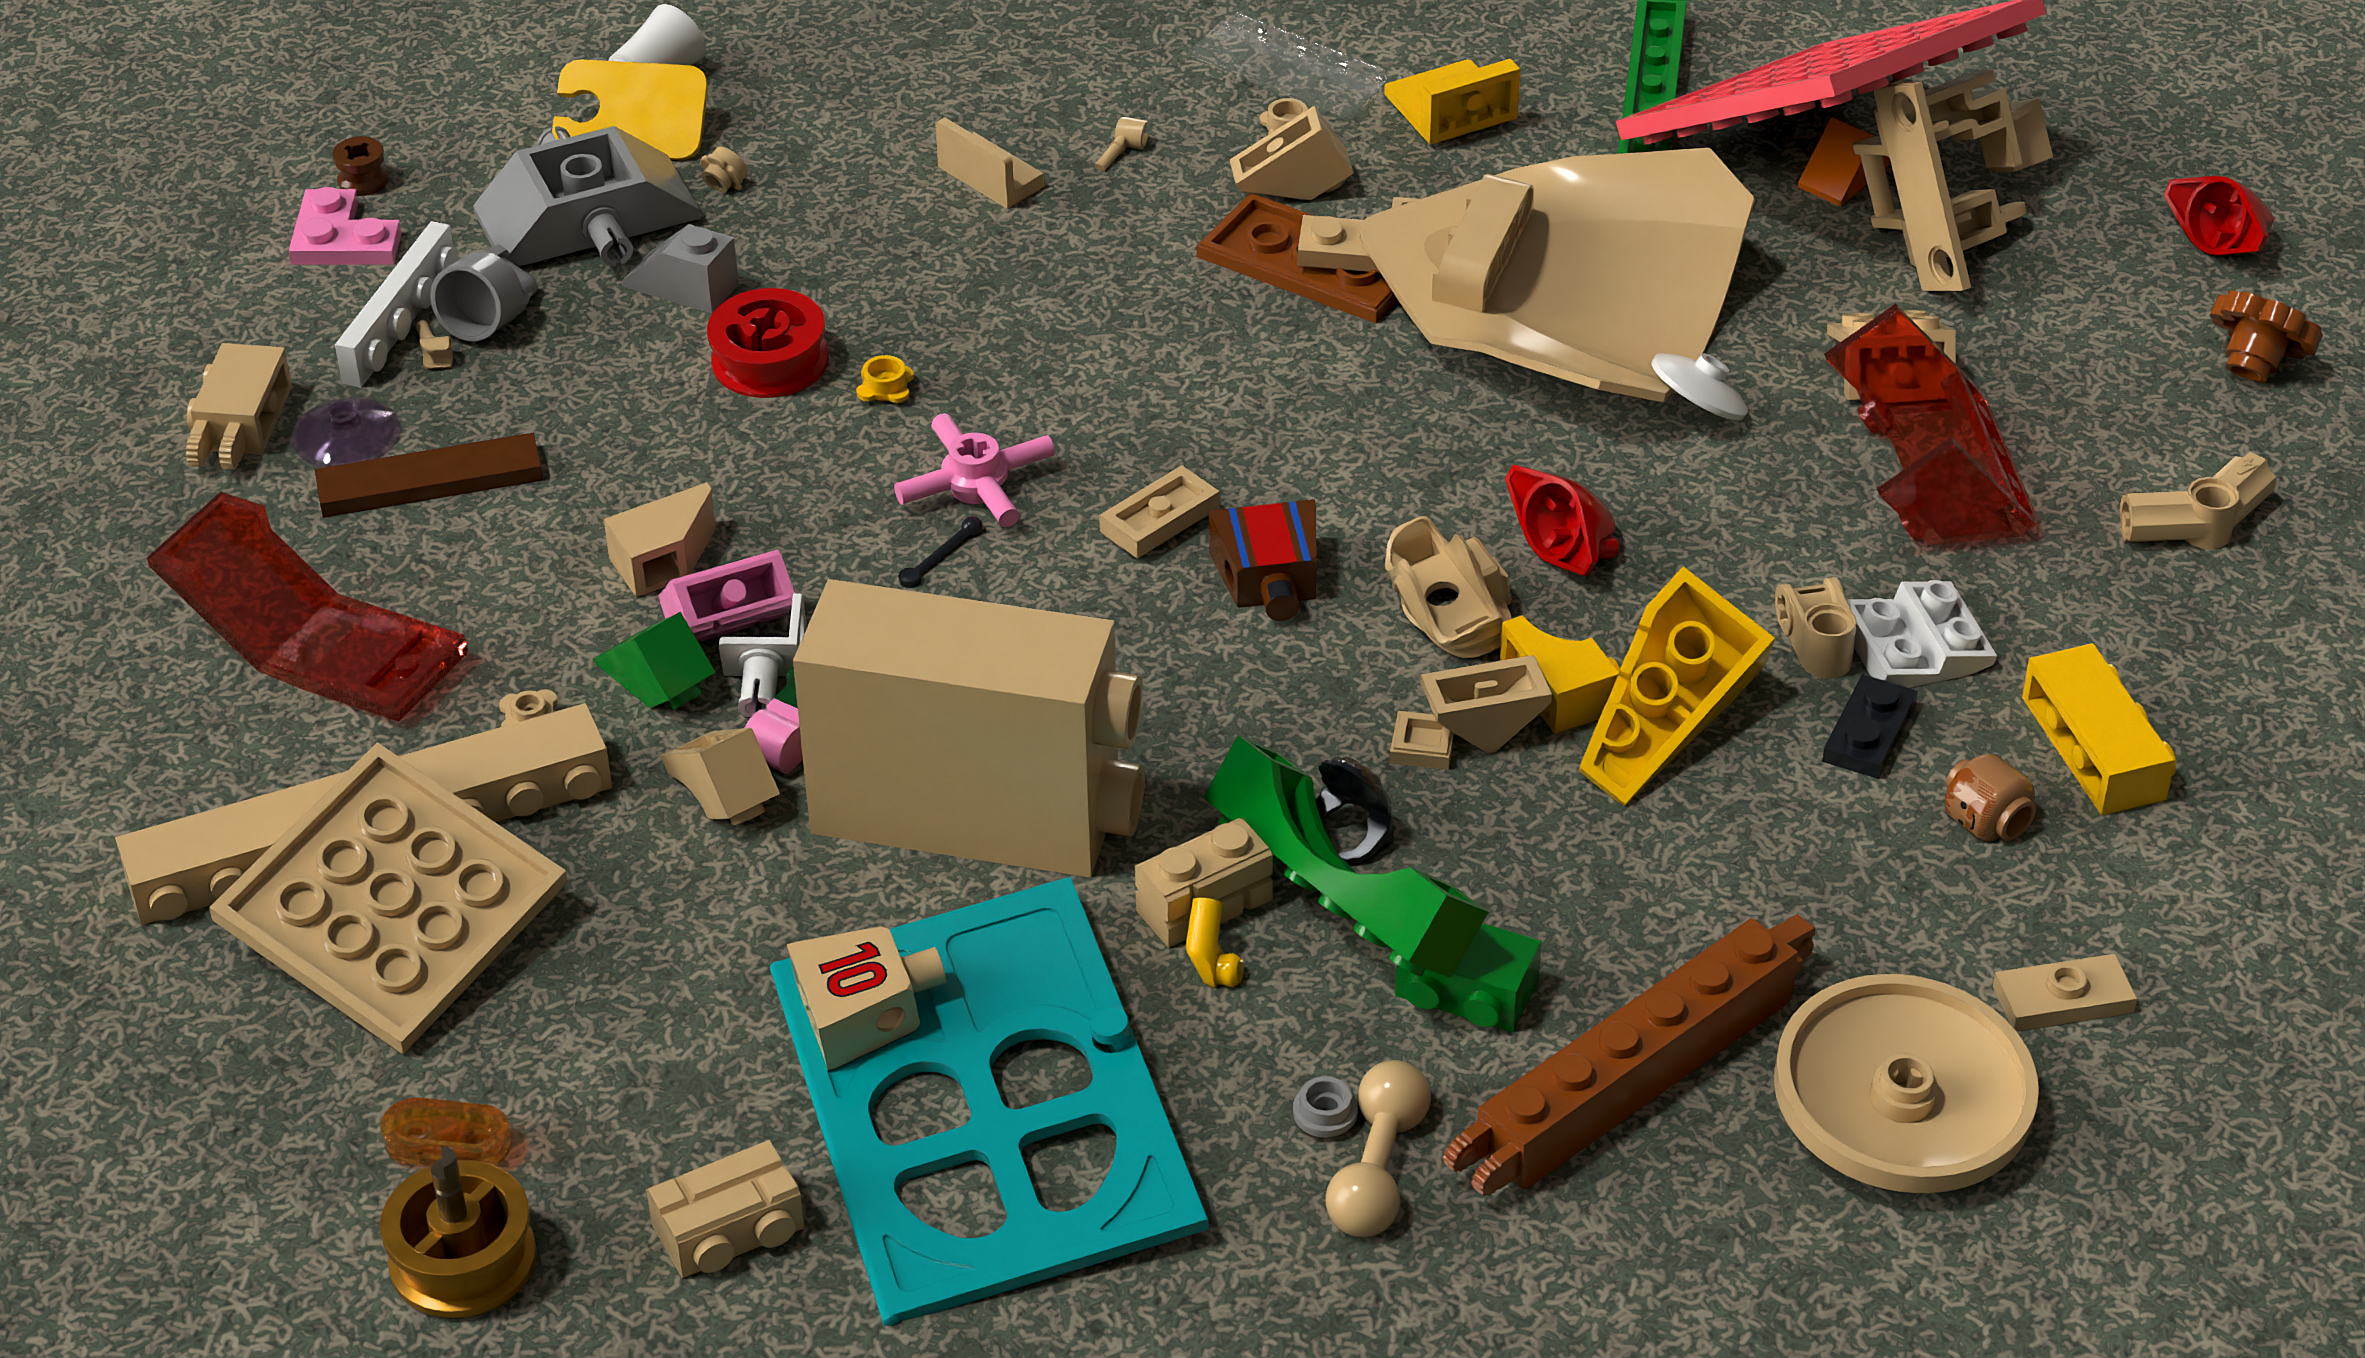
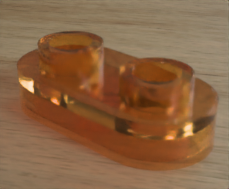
M418 1097L408 1098L392 1105L384 1113L380 1123L386 1152L394 1160L406 1164L432 1166L436 1161L442 1159L441 1146H448L455 1151L457 1160L480 1161L496 1166L508 1156L512 1147L510 1127L506 1115L500 1109L485 1104ZM424 1135L423 1138H414L412 1136Z

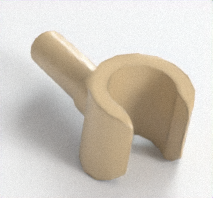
M1121 117L1116 125L1115 140L1094 164V168L1105 172L1113 161L1124 152L1126 147L1143 150L1149 140V135L1143 133L1148 122L1136 118Z
M425 320L418 321L415 328L420 337L424 368H452L453 350L450 336L435 337Z

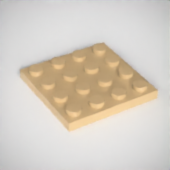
M377 742L209 908L212 920L398 1052L404 1054L567 884V875L565 869Z

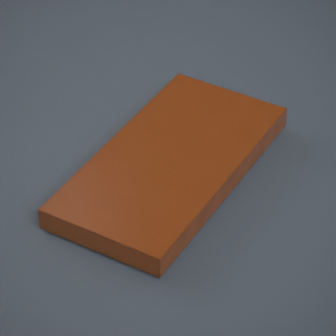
M1250 193L1196 246L1197 257L1373 323H1377L1398 301L1382 274L1377 272V270L1368 272L1297 265L1303 215L1311 214Z

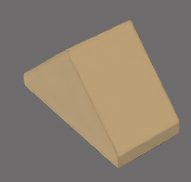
M1534 655L1421 674L1420 683L1437 723L1486 753H1493L1499 750L1552 703L1551 690Z

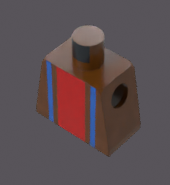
M1315 499L1209 511L1210 556L1238 608L1264 605L1269 618L1276 621H1285L1298 613L1300 608L1299 601L1316 598Z

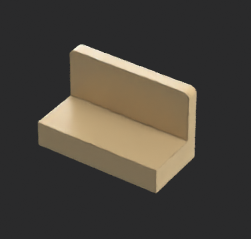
M945 117L935 123L938 167L1008 209L1044 187V173L977 133H970Z

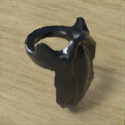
M1337 756L1331 760L1321 762L1318 769L1322 775L1321 780L1326 785V788L1315 800L1321 821L1323 822L1329 814L1340 809L1345 804L1361 806L1369 812L1367 817L1368 832L1365 840L1355 849L1337 852L1349 866L1362 864L1374 857L1382 847H1389L1393 843L1391 799L1386 791L1383 790L1379 775L1374 774L1370 768L1361 765L1358 761L1347 756L1343 758Z

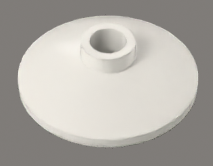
M1659 353L1653 358L1651 365L1657 375L1689 401L1713 414L1730 420L1740 421L1747 415L1748 408L1742 397L1725 379L1729 372L1728 367L1715 357L1702 353L1696 361L1676 354Z

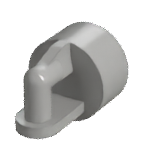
M497 244L485 252L478 251L464 256L442 270L432 283L430 299L433 312L440 324L450 334L459 339L480 341L489 337L522 313L530 297L537 291L535 278L507 260L509 252L501 245Z

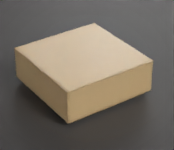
M1398 711L1390 750V763L1449 770L1455 733L1437 723L1433 714Z

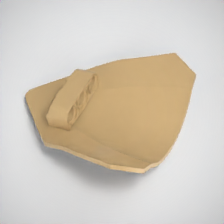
M1710 147L1572 156L1514 168L1497 175L1485 174L1482 180L1367 217L1361 223L1360 240L1400 304L1431 344L1482 352L1513 364L1597 390L1665 402L1671 394H1678V392L1657 375L1651 362L1655 355L1659 353L1676 354L1696 361L1704 353L1713 335L1733 278L1755 198Z

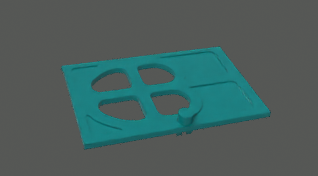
M1071 876L889 929L900 957L936 947L945 972L946 983L914 993L920 1021L916 1031L835 1069H827L799 994L790 958L775 961L770 965V972L884 1326H892L902 1320L950 1309L1209 1230L1208 1218ZM1048 1039L1070 1044L1084 1054L1093 1074L1092 1082L1087 1088L1021 1109H1011L1003 1104L991 1071L996 1059L1010 1046L1027 1040ZM1096 1042L1109 1044L1112 1053L1098 1050L1095 1047ZM919 1072L942 1073L958 1082L971 1114L970 1120L965 1125L901 1145L892 1146L885 1144L877 1137L871 1121V1111L879 1096L893 1083L903 1077ZM1104 1124L1109 1126L1116 1134L1115 1156L1109 1173L1095 1195L1085 1204L1068 1211H1050L1042 1207L1036 1197L1021 1155L1022 1149L1032 1142L1088 1125ZM968 1161H983L991 1170L1007 1218L998 1230L989 1235L977 1238L957 1237L942 1232L918 1219L899 1200L896 1192L904 1181Z

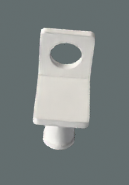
M793 593L789 637H721L719 640L723 675L743 676L738 710L745 717H752L756 713L757 700L762 703L761 709L767 708L766 706L776 697L777 677L786 676V673L793 667V659L807 629L802 594Z

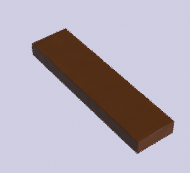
M534 432L314 469L323 518L543 480Z

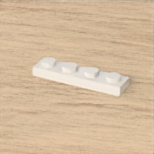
M433 221L428 224L336 342L335 349L342 384L362 388L374 371L378 372L383 368L387 359V353L397 340L406 338L410 331L411 322L422 308L427 309L431 305L430 292L435 277L442 270L458 261V251L453 247L450 225Z

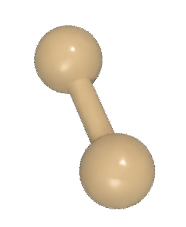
M1388 1060L1373 1066L1363 1077L1358 1090V1103L1363 1116L1372 1125L1361 1162L1347 1165L1339 1170L1327 1187L1325 1202L1329 1217L1341 1231L1351 1236L1371 1237L1380 1234L1393 1223L1399 1211V1189L1393 1177L1386 1171L1396 1134L1416 1127L1425 1118L1431 1102V1091L1427 1079L1418 1068L1405 1061Z

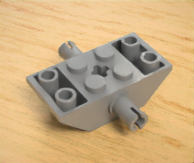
M556 126L555 132L559 137L558 140L555 139L550 128L546 129L539 137L538 146L518 150L513 154L473 205L474 214L491 246L499 244L507 249L509 252L507 260L518 267L595 246L605 264L616 266V261L611 252H615L620 263L624 264L633 254V246L628 239L629 237L701 219L700 208L669 156L615 126L570 137L569 132L565 128Z

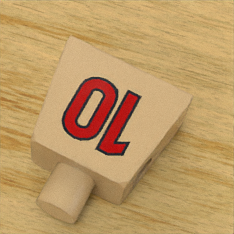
M882 926L787 944L796 985L828 1070L838 1068L916 1031L920 1021L914 993L946 983L945 972L936 947L900 957L890 930Z

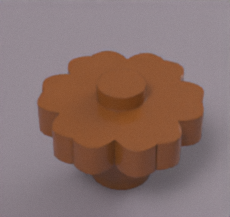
M2231 290L2227 295H2218L2210 314L2212 322L2228 330L2227 334L2231 336L2225 351L2229 357L2225 366L2226 369L2235 375L2259 383L2267 382L2269 374L2277 372L2283 356L2304 359L2305 355H2315L2323 337L2322 328L2316 323L2306 320L2304 313L2282 302L2262 298L2249 292Z

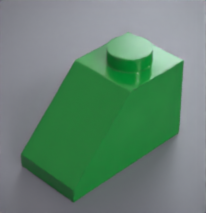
M681 611L637 632L593 658L597 666L649 708L667 701L673 710L703 693L698 683L715 673Z

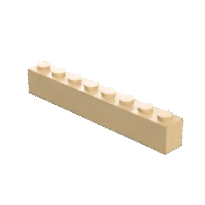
M586 703L399 756L494 822L515 816H528L534 814L539 809L574 799H587L598 792L612 788L607 748ZM347 771L115 837L124 874L141 925L158 920H172L183 913L212 905Z

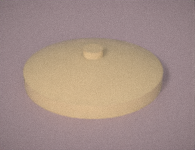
M1877 974L1856 977L1831 985L1809 998L1797 1009L1784 1028L1774 1068V1087L1780 1110L1791 1130L1805 1147L1823 1162L1846 1176L1872 1186L1898 1192L1937 1193L1952 1191L1979 1183L1993 1176L2015 1158L2023 1147L2031 1130L2039 1096L2038 1076L2032 1056L2022 1038L2004 1017L1977 997L1943 982L1912 975Z

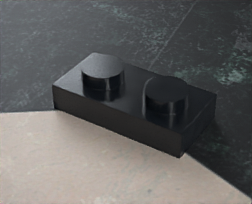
M1862 674L1824 747L1822 762L1879 779L1916 706L1918 690Z

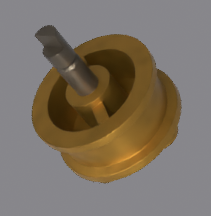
M441 1146L442 1159L407 1178L389 1196L381 1213L380 1233L384 1248L388 1254V1268L392 1284L396 1292L407 1304L433 1316L466 1318L497 1308L510 1300L523 1288L530 1278L536 1263V1243L532 1228L529 1225L530 1211L528 1199L520 1183L511 1174L495 1165L480 1161L457 1160L456 1153L451 1147Z

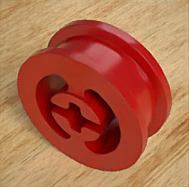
M783 288L750 290L735 295L723 302L712 313L707 324L708 342L713 350L711 365L717 380L733 392L757 398L782 397L797 393L814 384L824 374L829 362L828 347L823 338L825 334V319L821 308L808 296Z

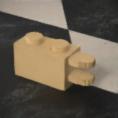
M221 344L213 363L207 364L205 367L203 385L197 397L192 398L188 404L187 424L191 432L185 448L187 465L202 467L206 463V459H208L211 451L219 452V463L222 469L235 470L239 466V462H241L244 454H263L292 389L285 347Z

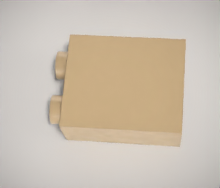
M833 579L827 580L793 659L811 834L1090 878L1106 833L1130 837L1134 835L1142 810L1145 770L1142 764L1118 761V748L1130 749L1134 743L1141 715L1143 682L1140 675L1116 672L1114 620Z

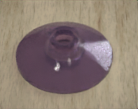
M357 397L335 399L310 409L298 419L291 433L292 447L296 454L304 461L323 468L377 459L386 454L396 444L401 430L398 416L390 407L376 400Z

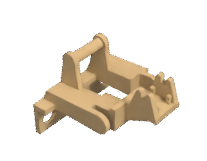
M1993 69L1972 72L1924 90L1922 82L1904 83L1903 79L1890 81L1888 86L1874 90L1878 109L1873 111L1880 136L1862 139L1852 144L1855 155L1861 156L1875 213V215L1870 217L1873 228L1903 230L1910 263L1917 268L1923 291H1964L1971 288L1963 250L2006 234L2005 223L2027 213L2025 202H2013L1999 206L1995 189L1971 190L1950 199L1937 141L1950 136L1952 141L1980 138L1986 167L1989 168V171L1996 173L2015 172L2053 158L2039 98L2009 103L2005 88L1971 92L1973 89L1981 88L1996 80ZM1882 155L1890 158L1902 209L1894 208ZM1946 257H1950L1953 264L1952 277L1950 276Z

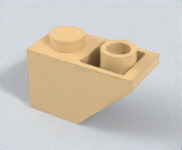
M707 482L604 519L609 559L636 598L666 587L670 580L692 573L716 529L712 489Z

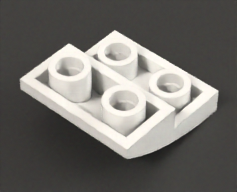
M1951 581L1901 582L1894 599H1846L1857 621L1854 648L1871 677L1910 688L1968 676L1995 663L1997 654Z

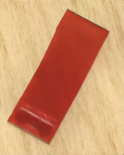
M219 492L147 557L149 567L257 671L294 687L397 722L469 653L464 634L338 594L271 529L264 505L227 493Z

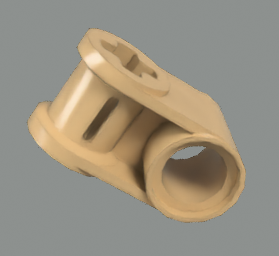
M1827 577L1823 580L1822 584L1792 588L1787 583L1779 584L1775 591L1777 619L1784 634L1788 635L1802 667L1811 675L1823 679H1834L1844 676L1850 671L1853 662L1857 621L1856 616L1851 611L1844 597L1843 588L1838 578Z

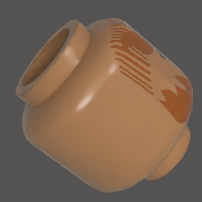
M1983 754L1973 758L1971 761L1965 759L1955 765L1947 776L1946 812L1978 839L1987 842L2002 838L2004 841H2011L2023 834L2033 821L2036 814L2033 784L2026 776L1998 755Z

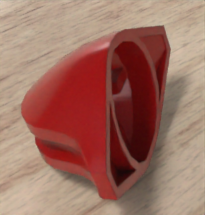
M2224 176L2170 179L2163 194L2189 240L2195 247L2207 254L2230 255L2262 251L2268 238L2267 228H2271L2275 220L2266 204L2253 191L2240 182Z
M1512 465L1505 477V481L1525 539L1539 558L1555 566L1585 576L1591 573L1598 559H1613L1617 556L1619 543L1616 538L1611 537L1615 529L1613 515L1605 504L1587 487L1562 476L1519 465Z

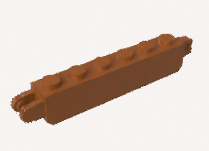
M1798 914L1769 930L1755 919L1750 918L1479 1106L1477 1122L1465 1129L1460 1136L1457 1135L1454 1140H1451V1143L1444 1152L1443 1163L1457 1173L1458 1171L1462 1172L1463 1169L1466 1170L1469 1165L1472 1166L1485 1157V1162L1480 1164V1167L1475 1170L1476 1172L1472 1176L1473 1180L1471 1181L1472 1187L1484 1197L1486 1195L1490 1196L1492 1193L1495 1194L1497 1189H1502L1511 1181H1514L1521 1188L1528 1189L1784 1007L1793 995L1795 976L1803 969L1804 959L1812 954L1814 947L1812 937L1815 935V927Z

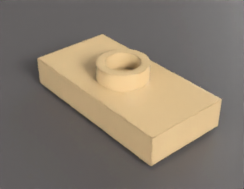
M2115 954L1995 972L1993 988L2007 1019L2016 1031L2134 1013L2137 1002L2135 993Z

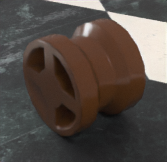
M358 136L345 139L336 145L333 149V160L337 169L340 170L337 177L340 189H356L357 196H367L377 193L387 185L388 171L381 165L384 162L385 154L380 141L372 137Z

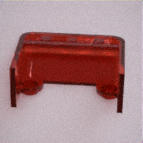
M1896 303L1824 353L1826 361L1857 390L1863 404L1857 408V411L1866 427L1874 435L1882 431L1893 443L1903 470L1877 487L1879 496L1899 514L1901 523L1915 541L1919 542L1924 538L1930 544L1938 545L2020 537L2039 524L2037 514L1987 400L1975 383Z

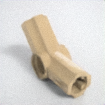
M2249 452L2243 457L2235 456L2213 477H2204L2193 481L2188 491L2122 495L2119 511L2121 519L2120 530L2124 542L2185 540L2201 549L2221 548L2229 543L2233 528L2274 491L2277 476L2270 470L2267 459Z

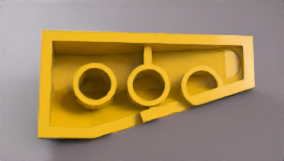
M1683 566L1646 606L1578 771L1612 799L1626 806L1763 669L1767 663L1775 637Z

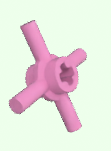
M943 413L936 416L931 424L932 429L949 451V454L942 462V469L895 483L894 490L899 503L903 505L951 489L954 497L962 502L969 504L985 503L1002 527L1014 525L1019 519V512L1007 497L1001 485L1007 479L1009 470L1054 456L1055 449L1051 438L1046 435L999 450L998 443L993 437L976 432L963 434L949 414Z

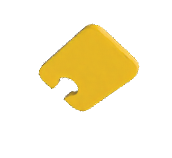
M580 59L571 61L561 70L557 90L559 97L574 98L580 94L594 95L599 99L600 108L598 114L588 122L580 123L573 121L569 117L554 116L552 133L556 140L559 139L555 132L556 126L565 128L569 132L570 137L615 126L667 154L670 160H688L695 157L699 152L702 144L708 95V81L703 71L699 68L678 64Z

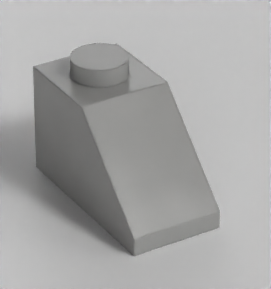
M688 224L651 250L622 280V287L712 314L739 285L734 237Z

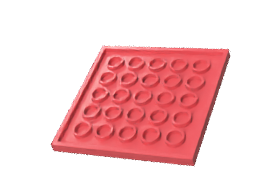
M2011 0L1823 42L1616 121L1621 140L1642 136L1643 143L1646 145L1674 136L1672 132L1674 129H1676L1678 138L1707 130L1708 122H1711L1713 130H1719L1743 122V115L1747 116L1748 123L1774 117L1779 114L1778 108L1783 107L1785 116L1816 107L1814 100H1820L1822 108L1842 104L1853 99L1852 89L1856 88L1858 94L1871 92L1888 86V75L1892 74L1893 80H1898L1924 72L1922 63L1924 61H1927L1929 66H1935L1959 58L1958 48L1962 47L1963 53L1971 52L1993 45L1992 35L1994 34L1997 35V39H2004L2028 31L2027 21L2046 14L2043 0Z

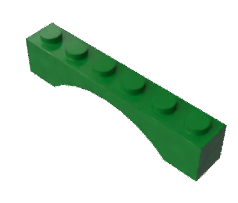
M1239 735L1236 737L1203 796L1204 800L1222 813L1218 819L1220 824L1243 818L1269 847L1273 854V862L1279 865L1285 863L1288 866L1284 872L1287 878L1312 892L1319 890L1322 894L1318 902L1322 906L1345 919L1350 920L1353 917L1357 921L1353 927L1357 934L1380 947L1386 948L1388 945L1393 949L1389 959L1414 975L1422 977L1425 970L1428 969L1451 978L1489 913L1454 885L1411 867L1382 874L1356 873L1337 853L1324 830L1316 806L1312 777L1279 752Z

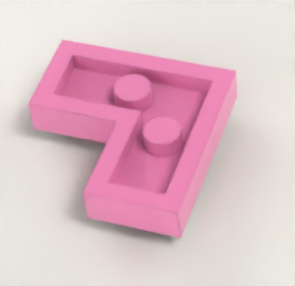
M333 187L305 189L288 251L291 265H394L402 234L400 221L379 220L377 218L354 220L359 203L356 189H336Z

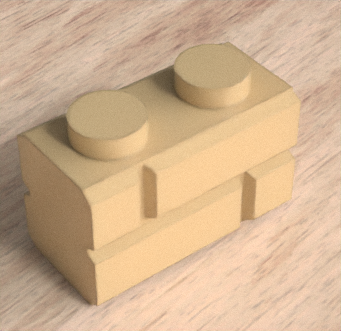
M1243 818L1221 824L1212 831L1177 847L1169 848L1161 854L1135 865V885L1138 889L1136 891V911L1168 948H1171L1187 940L1194 898H1210L1223 902L1221 924L1243 914V908L1252 910L1273 900V880L1270 877L1273 874V854L1265 842Z
M770 1140L646 1189L651 1224L682 1278L700 1271L705 1273L719 1271L738 1255L760 1246L767 1248L777 1247L788 1241L794 1232L804 1229L799 1188L786 1166H783L782 1160Z

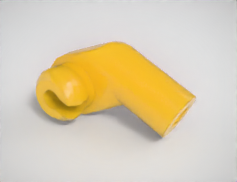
M1194 898L1186 941L1187 954L1204 984L1212 988H1217L1218 984L1235 987L1242 981L1244 963L1235 953L1224 954L1218 942L1223 902L1210 898Z

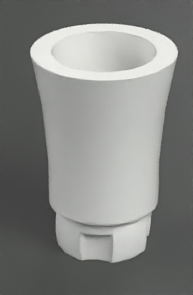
M662 4L653 10L641 28L620 49L610 56L608 61L692 66L704 58L706 44L698 26L686 13L672 5Z

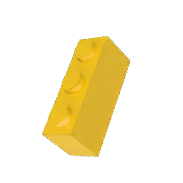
M2091 643L2030 657L2022 699L2101 816L2167 800L2171 777L2176 772L2174 752L2167 742H2162L2148 722L2143 706L2138 702H2134L2122 685L2116 668L2105 661L2096 646Z

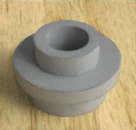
M1321 1076L1309 1080L1303 1085L1293 1102V1117L1296 1124L1304 1132L1316 1137L1339 1136L1351 1129L1357 1120L1358 1104L1355 1096L1343 1081L1334 1077Z

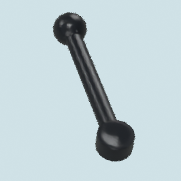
M974 516L965 518L962 522L961 530L915 568H904L899 572L898 579L900 585L905 588L918 586L921 583V577L968 537H976L982 533V521Z

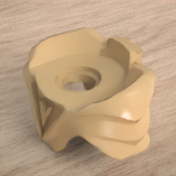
M1426 516L1417 517L1396 527L1391 533L1387 544L1385 569L1392 581L1393 590L1401 597V604L1406 617L1415 626L1424 631L1437 646L1457 657H1479L1500 648L1502 622L1512 619L1507 607L1510 605L1512 597L1508 583V574L1495 557L1489 554L1476 537L1465 541L1462 536L1455 534L1451 541L1448 542L1434 523ZM1441 588H1450L1459 594L1454 602L1445 606H1435L1427 601L1430 593Z

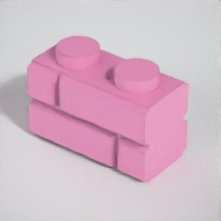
M774 550L670 580L666 588L659 594V600L665 619L681 611L699 643L752 627L757 622L762 624L784 617L792 609L793 593L795 592L779 550Z

